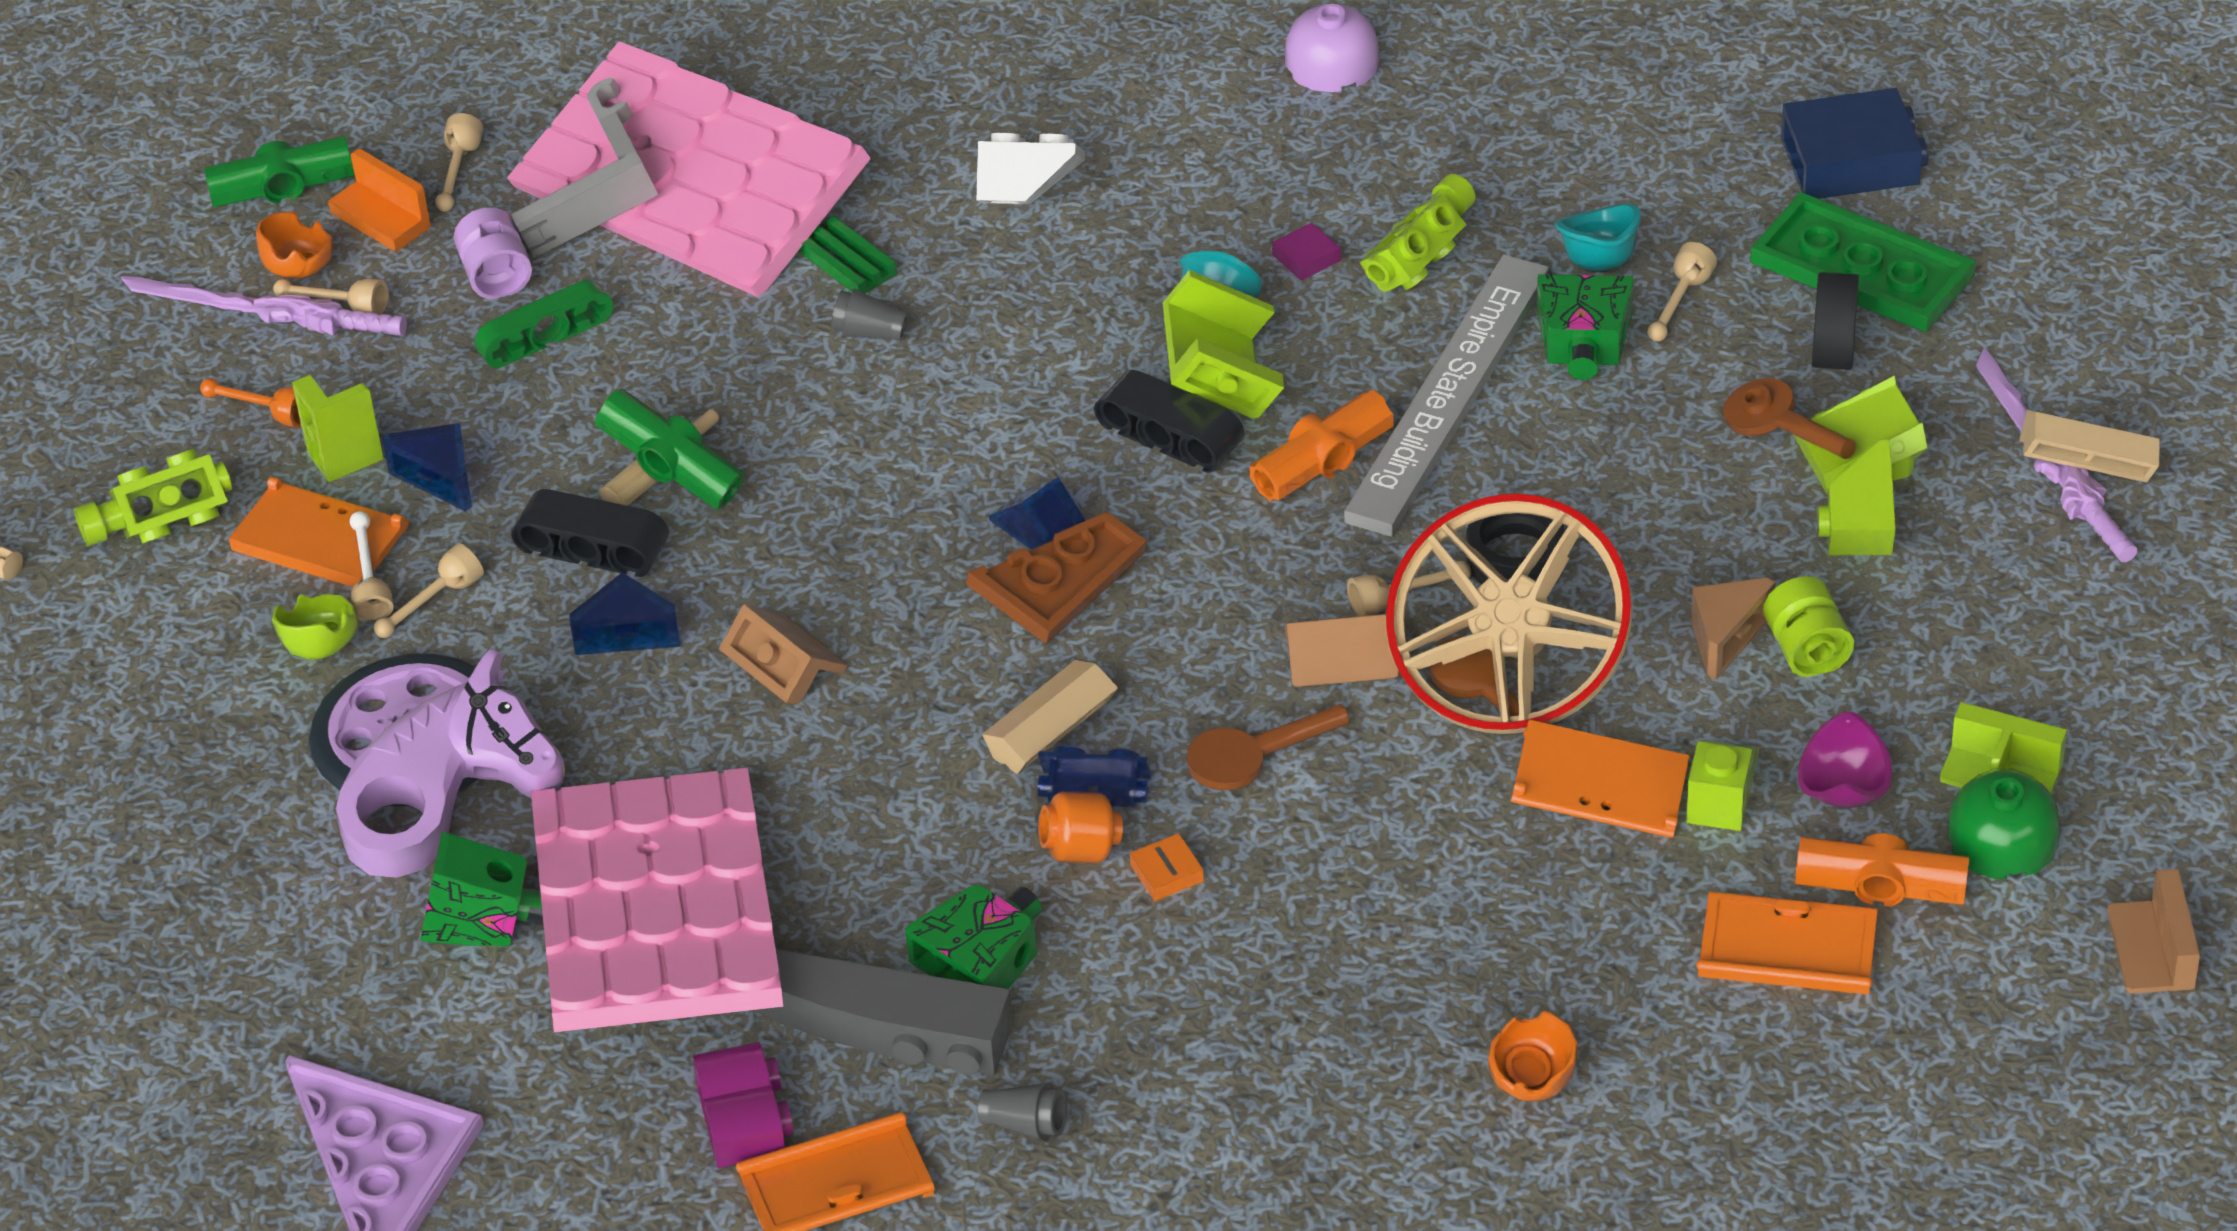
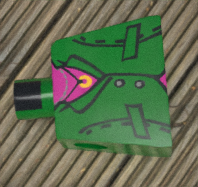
M1538 274L1537 316L1547 362L1551 364H1568V373L1578 380H1587L1594 377L1598 372V365H1618L1632 319L1633 276Z
M442 832L420 941L468 946H510L516 920L543 925L540 890L523 887L527 865L526 859L518 854Z
M972 885L913 921L905 928L909 963L929 976L1009 989L1037 955L1035 924L1032 920L1042 912L1041 903L1036 895L1026 887H1019L1003 900L981 885Z

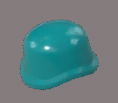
M1631 203L1617 204L1555 219L1554 226L1561 232L1565 251L1572 263L1584 270L1608 271L1620 267L1631 258L1635 247L1637 228L1641 223V211L1638 206Z
M1198 251L1184 254L1179 260L1182 268V278L1189 270H1192L1254 298H1257L1262 290V282L1259 275L1246 263L1230 254L1219 251Z

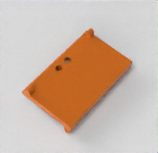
M271 476L267 481L268 489L229 537V543L232 551L354 587L358 581H363L357 534L350 526L352 514L357 511H363L370 517L367 537L373 573L407 530L409 520L405 519L403 515L396 513L390 515L283 483L281 479Z
M1534 720L1528 721V726L1523 732L1525 739L1511 798L1512 803L1673 838L1685 776L1689 770V755Z
M1709 891L1701 955L1696 963L1698 977L1869 994V988L1873 984L1871 970L1878 908Z
M899 1112L737 1162L736 1170L739 1172L762 1231H807L922 1195L923 1198L934 1195L935 1187L907 1128L906 1114Z

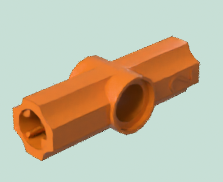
M1372 389L1367 393L1363 392L1324 418L1318 414H1308L1296 423L1291 430L1287 442L1249 466L1250 479L1255 484L1258 492L1271 502L1281 500L1319 474H1322L1327 479H1331L1336 476L1333 474L1334 471L1339 468L1345 470L1350 466L1358 449L1394 427L1393 413L1388 408L1385 398Z
M1876 833L1867 836L1862 840L1861 844L1800 837L1795 884L1854 891L1861 902L1873 905V901L1884 902V906L1892 907L1900 903L1903 898L1964 905L1969 857L1909 850V846L1903 839L1888 833Z

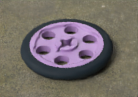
M406 654L379 660L358 669L341 680L324 697L311 724L309 735L311 757L321 775L340 791L355 760L366 749L348 750L345 748V745L355 738H368L373 742L387 727L424 701L467 683L476 666L458 658L438 654ZM422 684H430L437 687L433 693L427 696L417 697L410 694L412 689ZM379 699L386 702L377 711L364 712L359 709L361 704L368 700ZM464 778L458 792L478 780V778ZM391 804V805H387V806H409V805H405V804Z

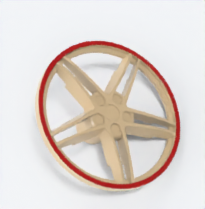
M1501 494L1471 501L1443 515L1431 524L1406 552L1395 572L1387 600L1386 630L1389 647L1394 662L1410 689L1427 707L1444 719L1456 725L1485 733H1522L1527 728L1529 720L1554 724L1572 715L1592 700L1610 680L1624 655L1629 640L1633 614L1632 593L1625 567L1615 547L1602 530L1585 515L1561 502L1536 495ZM1501 514H1533L1552 519V523L1511 579H1505L1475 548L1456 532L1472 522ZM1561 525L1568 526L1537 580L1529 578V573L1544 554L1549 542ZM1579 535L1594 547L1609 571L1615 593V621L1552 605L1547 601L1548 595L1569 560L1567 556ZM1447 537L1488 577V580L1477 589L1440 544ZM1433 551L1446 567L1447 573L1472 603L1473 610L1407 642L1404 618L1408 593L1419 568ZM1557 617L1589 626L1595 625L1611 629L1613 634L1612 637L1550 626L1552 618ZM1470 627L1471 635L1440 645L1411 658V651L1432 641L1441 640L1463 628ZM1545 644L1584 650V647L1606 650L1596 670L1575 692L1548 708L1531 713V692H1534V656L1543 649ZM1484 649L1491 650L1500 717L1473 713L1450 703L1427 684L1418 670L1442 662L1444 665ZM1505 657L1518 659L1519 716H1510Z

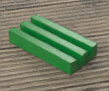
M835 216L826 220V229L818 225L812 233V237L805 240L798 251L851 292L855 288L866 294L897 275L896 262ZM820 245H824L826 248H828L830 251H832L834 254L840 257V260L842 262H840L838 259H836L834 256H832L830 253H828L826 250L820 247ZM846 265H848L851 268L853 267L868 279L864 280L862 277H860Z

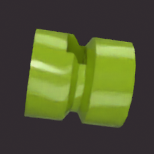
M1808 576L1793 578L1778 585L1768 595L1763 605V615L1776 640L1779 642V647L1793 673L1801 677H1810L1835 671L1848 661L1854 650V639L1823 581L1816 577Z

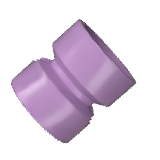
M481 208L472 211L461 219L455 227L453 238L472 289L479 296L487 299H495L521 291L530 280L532 267L513 218L506 211L498 208Z

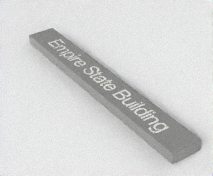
M1503 254L1344 510L1345 523L1393 537L1536 302L1538 274H1549L1548 266Z

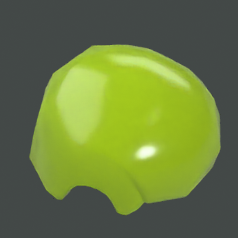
M300 594L297 597L295 607L291 611H285L284 607L280 605L274 607L272 623L279 640L292 655L315 661L336 654L352 640L357 631L358 617L355 607L342 595L323 594L309 598Z

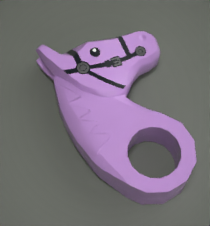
M489 649L481 658L467 683L428 699L401 716L387 727L355 760L340 790L336 813L341 838L349 860L367 874L398 878L424 870L437 858L441 833H449L457 792L462 780L466 777L503 781L512 784L529 798H531V791L552 788L558 791L562 785L565 766L560 752L540 728L521 698L501 684L505 672L499 670L503 657L500 652ZM391 804L409 805L420 810L423 814L414 826L396 834L377 833L364 825L371 813Z

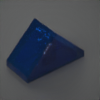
M460 423L389 433L382 439L388 473L465 512L472 507L467 456Z
M1059 477L1024 490L989 515V521L1030 550L1053 541L1054 534L1086 521Z
M623 572L569 613L575 655L680 647V633L675 604Z

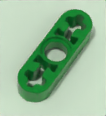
M582 280L487 322L479 329L475 336V348L490 367L499 369L547 348L545 345L554 340L558 343L606 322L613 311V300L598 282ZM554 316L553 322L547 329L542 332H534L536 325L543 318Z

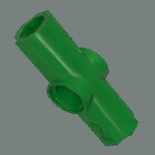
M345 136L293 147L283 141H271L262 145L254 157L204 168L213 207L263 196L272 203H280L281 199L289 197L291 200H294L301 196L304 187L355 176Z
M623 388L620 390L615 389L605 400L602 408L596 415L594 425L634 452L640 467L651 478L662 483L674 480L716 510L723 508L735 496L743 483L745 473L703 444L701 434L688 420L676 415L669 416L666 419Z

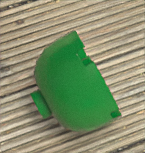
M1993 769L1980 773L1959 789L1948 814L1947 833L1952 844V853L1958 856L1969 857L1968 869L1993 879H2006L2007 875H2017L2025 872V876L2035 874L2051 862L2058 848L2060 831L2057 804L2048 789L2030 774L2015 769Z

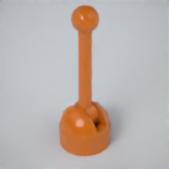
M213 378L203 380L200 385L201 393L207 398L221 395L269 406L271 415L277 422L299 429L301 427L293 386L280 388L274 393L273 397L222 386Z

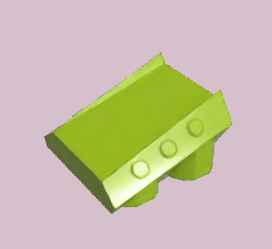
M1895 375L1871 388L1861 391L1858 395L1808 418L1854 440L1856 448L1850 458L1843 459L1793 435L1827 495L1829 485L1878 440H1890L1892 480L1909 477L1913 473L1915 460L1927 449L1923 422L1919 424L1896 385Z

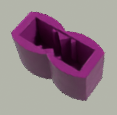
M760 1042L692 1055L697 1091L717 1169L736 1165L737 1162L785 1148L784 1136L793 1135V1126L787 1101L776 1102L774 1092L782 1090L776 1058H765Z

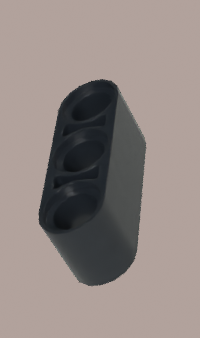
M1127 370L1094 405L1095 416L1104 428L1108 430L1112 428L1118 429L1120 431L1117 434L1151 449L1157 446L1161 448L1159 452L1195 467L1198 464L1204 467L1202 471L1206 473L1212 472L1244 439L1245 432L1242 423L1228 409L1137 370Z
M550 489L535 491L511 531L514 544L524 553L532 554L533 551L541 552L539 556L575 564L584 561L588 562L586 566L627 574L628 571L636 572L634 575L636 577H644L649 572L669 536L667 524L654 512Z

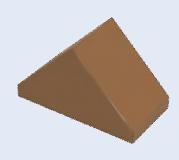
M1765 577L1692 587L1691 624L1707 676L1717 680L1765 627L1767 621L1763 615V605L1768 595L1775 589V581Z

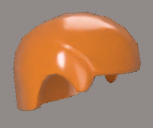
M285 211L270 214L258 222L256 229L258 254L265 268L271 273L284 278L302 279L317 274L331 260L333 239L323 230V226L319 221L314 222L312 227H307L300 222L297 213Z
M1542 1011L1538 1017L1532 1019L1513 1017L1491 1041L1488 1068L1496 1085L1505 1093L1527 1102L1546 1100L1557 1095L1573 1078L1578 1054V1042L1571 1026L1552 1012Z

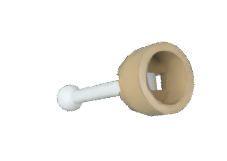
M357 511L350 517V526L357 534L363 581H358L352 588L350 602L356 609L358 620L368 621L390 616L394 605L388 584L373 576L367 537L370 517L363 511Z

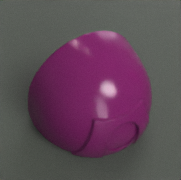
M1854 712L1840 713L1823 724L1806 745L1798 766V783L1801 790L1806 795L1820 802L1836 807L1854 808L1875 802L1888 791L1891 785V758L1884 741L1881 740L1877 732L1865 719Z

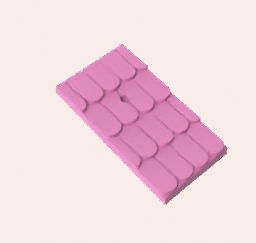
M619 41L606 56L607 59L601 62L579 89V94L573 96L551 123V128L545 130L522 158L523 162L517 164L507 179L514 187L542 199L619 160L588 100V93L595 84L605 79L614 78L620 93L617 98L608 100L603 107H612L618 101L627 102L633 116L623 126L659 195L604 222L600 226L759 297L769 289L802 247V243L810 237L871 159L862 146L852 143L848 137L802 121L796 114L729 90L723 83L682 69L671 60Z
M748 767L723 770L724 773L710 771L669 776V779L654 777L617 781L614 785H610V782L561 787V790L555 791V788L531 791L554 1032L783 1007L779 967Z

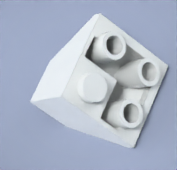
M991 133V142L978 141L977 201L997 204H1031L1084 162L1086 151L1075 144L1074 139H1069V135L1040 134L1039 143L1026 142V138H1020V134Z

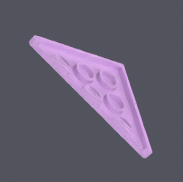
M289 1055L285 1060L288 1074L348 1230L417 1231L484 1126L482 1115Z

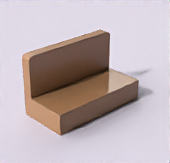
M743 604L719 647L720 651L785 703L797 705L802 701L819 670L843 674L848 666L846 662L783 613Z
M1386 614L1284 623L1285 641L1288 644L1291 683L1295 687L1390 679L1398 676V668L1394 662L1387 637Z
M2156 870L2151 901L2110 903L2107 908L2125 990L2128 993L2195 989L2200 952L2179 870Z

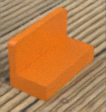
M360 148L351 153L356 181L328 200L331 214L394 252L399 251L431 228L425 192L420 183Z

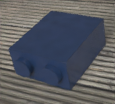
M1897 88L1783 104L1781 140L1802 193L1820 199L1920 184L1921 167L1927 166L1928 163L1927 146L1923 137L1916 136L1913 110L1911 106H1904Z

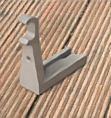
M614 78L605 79L595 84L588 93V100L619 160L511 214L533 257L541 255L659 195L623 126L633 116L627 102L618 101L612 107H603L608 100L617 98L620 93Z

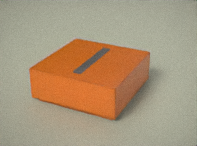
M1179 833L1129 853L1130 866L1154 901L1204 882L1203 868Z

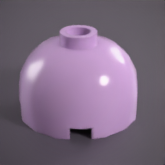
M1331 3L1304 11L1294 21L1286 38V68L1292 73V78L1298 84L1312 90L1338 92L1342 91V86L1356 83V87L1365 84L1376 73L1380 62L1379 45L1373 25L1360 11L1346 5Z

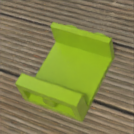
M1189 270L1162 303L1171 385L1247 417L1259 418L1284 389L1282 373L1256 363L1253 338L1275 313L1274 306Z

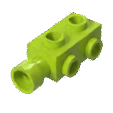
M1456 174L1445 176L1434 187L1432 197L1427 202L1414 207L1401 221L1394 224L1392 230L1374 248L1366 252L1364 258L1359 263L1364 268L1368 278L1381 291L1387 292L1400 285L1405 290L1412 288L1428 275L1429 271L1425 266L1430 261L1436 262L1453 250L1456 246L1453 238L1467 225L1461 216L1474 204L1476 199L1475 191L1471 184Z
M191 449L167 458L166 462L169 468L150 475L147 466H143L118 475L117 478L120 486L109 490L112 500L99 505L92 501L73 508L75 519L85 544L89 547L108 540L107 534L123 529L127 539L139 535L142 544L171 534L168 525L170 523L188 518L190 526H194L219 517L220 514L217 507L228 502L225 492L232 490L231 480L224 463L220 461L213 464L210 454L198 458L196 450ZM186 480H192L199 486V494L194 499L186 498L181 492V485ZM143 497L150 502L151 511L147 516H139L134 512L132 505L136 498Z

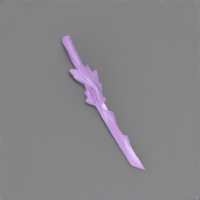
M121 276L122 281L133 292L211 305L225 310H241L245 313L255 312L266 323L295 321L302 327H307L309 330L317 331L321 334L328 333L334 336V332H338L342 327V329L368 330L374 333L383 332V334L403 336L407 329V319L404 316L350 311L343 309L339 303L332 302V299H311L306 295H280L278 297L266 295L253 298L244 296L243 292L222 293L194 287L191 283L171 284L143 277Z
M1984 348L1976 363V367L2021 432L2026 410H2028L2022 402L2024 394L2007 380L1996 360ZM2035 459V471L2043 473L2055 484L2059 482L2063 490L2060 500L2062 508L2067 512L2069 519L2073 520L2077 517L2086 520L2091 527H2094L2095 532L2102 537L2101 539L2105 544L2110 546V550L2121 562L2132 560L2137 554V547L2131 540L2127 539V535L2120 530V527L2114 520H2111V516L2103 510L2105 506L2103 496L2106 493V489L2092 478L2086 469Z

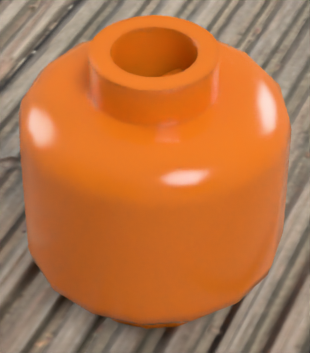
M1059 792L1052 798L1049 805H1043L1040 810L1038 823L1039 842L1043 849H1049L1050 855L1057 862L1099 863L1108 857L1112 845H1119L1123 834L1121 813L1113 812L1109 799L1102 793Z

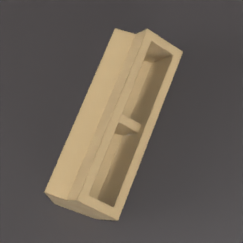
M2026 410L2019 440L2024 442L2023 456L2146 483L2159 467V438Z
M1074 660L982 734L993 759L999 763L1006 764L1010 770L1019 774L1107 703L1118 687L1096 663Z

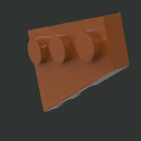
M1104 512L1054 534L1053 541L1027 551L1024 547L1008 554L1007 561L987 569L983 565L969 571L966 585L1047 644L1145 553L1147 540L1109 512Z

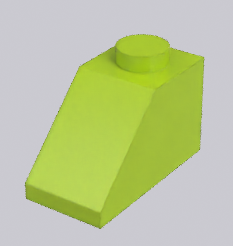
M1878 440L1829 485L1827 505H1819L1817 507L1818 537H1827L1828 555H1892L1896 529L1890 440Z
M1707 739L1697 742L1688 780L1687 823L1736 831L1742 830L1759 747Z

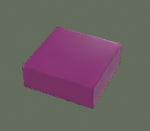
M1310 223L1272 242V255L1302 281L1341 261V248L1313 223Z

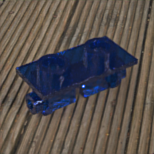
M1072 746L1056 747L1053 752L1039 751L1038 757L1043 773H1049V776L1039 775L1038 797H1048V803L1059 792H1088L1089 785L1098 786L1097 792L1104 794L1109 799L1111 806L1136 808V802L1147 803L1148 781H1139V779H1151L1152 774L1147 757H1140L1138 753L1126 749L1110 750L1107 752V755L1086 754L1084 750Z

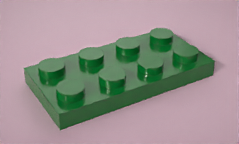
M1802 192L1793 199L1751 247L1750 263L1817 289L1819 272L1859 275L1858 306L1925 333L1928 332L1975 276L1976 260Z

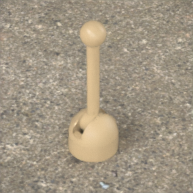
M453 114L447 119L445 125L444 143L453 155L443 192L435 199L437 209L442 212L450 211L454 206L452 192L462 155H467L468 151L476 150L482 140L483 124L479 119L470 114Z
M1687 242L1680 248L1673 265L1674 273L1677 278H1680V281L1658 321L1653 322L1648 327L1647 333L1651 340L1659 342L1666 338L1668 333L1666 326L1687 287L1704 284L1712 275L1717 265V258L1714 252L1707 246L1697 242Z
M367 278L358 280L350 287L349 291L296 286L285 279L278 280L273 286V292L277 297L280 295H306L316 298L348 301L350 308L354 311L377 313V315L383 314L389 302L388 286L384 280Z
M457 543L448 550L439 561L438 572L440 577L389 618L383 617L378 619L374 624L375 634L380 638L390 637L399 622L445 586L453 589H464L483 577V567L473 552L461 543Z
M1465 561L1455 562L1469 579L1472 572L1470 565ZM1447 570L1416 577L1412 582L1410 590L1451 580L1452 578L1447 573ZM1365 574L1350 578L1347 582V594L1349 603L1357 616L1377 615L1383 612L1387 607L1391 584L1388 585L1383 578L1377 575Z

